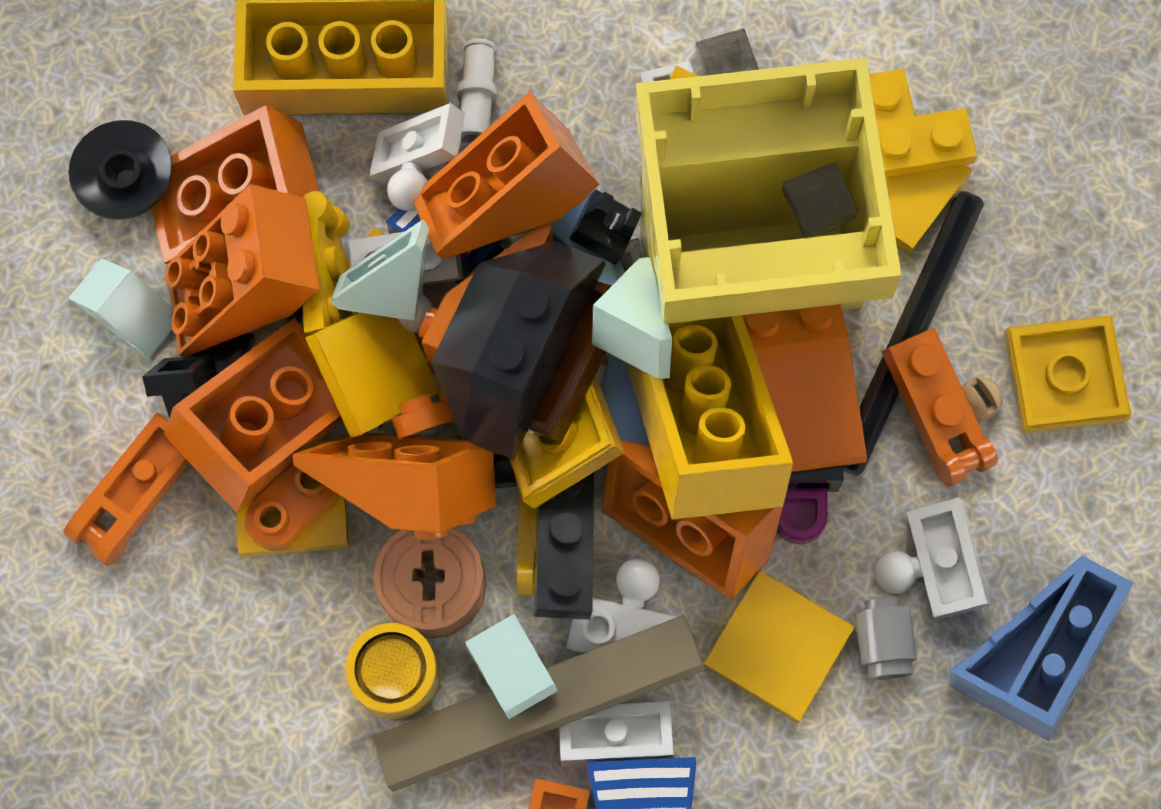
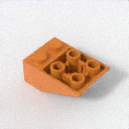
M249 184L189 244L167 264L165 279L167 286L170 287L173 311L171 326L176 334L178 356L187 357L287 318L320 290L304 197Z

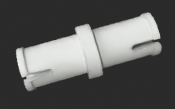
M481 38L470 39L465 42L463 80L457 84L456 95L461 101L460 110L465 113L461 133V143L465 145L472 143L490 127L491 106L497 100L498 88L493 83L497 47H495L494 42Z

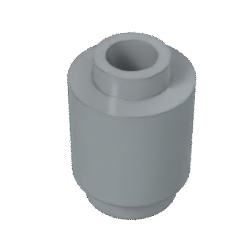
M881 597L864 601L865 610L856 612L855 620L861 666L868 668L869 680L894 679L913 675L912 662L917 660L910 607L899 606L897 597Z

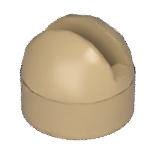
M976 377L968 380L962 388L977 421L984 422L993 418L1002 404V393L999 385L992 379L985 377ZM974 386L981 388L992 404L991 407L986 408L983 399Z

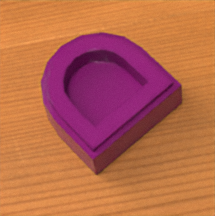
M787 488L777 528V533L781 538L789 543L802 545L811 543L821 535L826 527L828 518V489Z

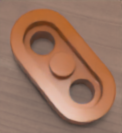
M443 390L438 392L440 402L433 404L430 395L427 394L398 405L402 415L392 418L398 439L455 421Z
M292 464L249 505L245 514L246 530L253 541L264 549L273 551L285 549L292 545L337 502L340 495L321 483L315 489L304 488L303 480L307 474ZM268 512H280L281 521L277 526L268 528L263 525V518Z

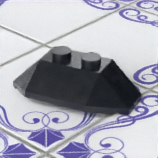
M554 241L478 264L431 361L464 441L514 461L606 265L604 259Z

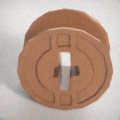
M454 527L448 530L447 536L438 539H418L414 537V531H398L389 537L377 555L373 573L377 598L393 623L409 626L418 631L423 637L430 639L453 635L471 623L483 605L487 586L480 553L469 537ZM434 560L438 576L444 579V582H435V600L427 601V594L423 584L417 580L418 578H426V561Z

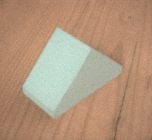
M421 220L341 274L331 299L334 306L340 310L415 321L423 291L429 226Z
M650 257L639 258L593 305L592 344L657 379L670 378L672 336L668 323H663L659 288Z
M102 258L68 298L72 303L150 360L173 333L171 326L172 307L131 270Z
M515 614L465 642L466 649L508 719L558 691Z

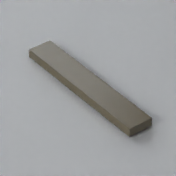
M685 615L678 616L546 668L558 691L511 719L507 718L494 694L489 690L374 735L373 739L387 787L392 792L705 671L706 669Z

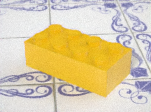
M236 0L233 92L243 115H248L265 105L285 115L427 113L448 104L449 15L446 0Z
M742 315L669 323L672 336L670 378L657 379L631 364L625 363L672 520L783 507L793 460Z

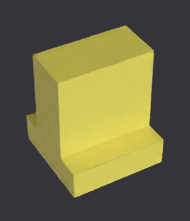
M866 58L636 83L635 112L642 158L640 238L643 258L650 257L659 288L663 323L669 324L841 304L842 311L861 309L864 301L893 298L902 275Z

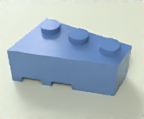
M1084 556L1079 557L1030 600L1027 607L1005 626L1002 625L997 629L986 643L950 671V687L1043 739L1050 741L1127 603L1133 582Z

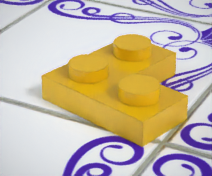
M905 68L869 74L886 178L975 163L977 151L967 108L915 116Z

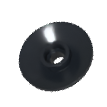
M131 120L111 121L94 128L78 143L69 163V182L75 197L91 213L102 218L114 220L133 218L154 207L166 193L173 174L172 156L164 139L151 127ZM123 170L134 171L133 176L128 181L123 183L117 182V177Z

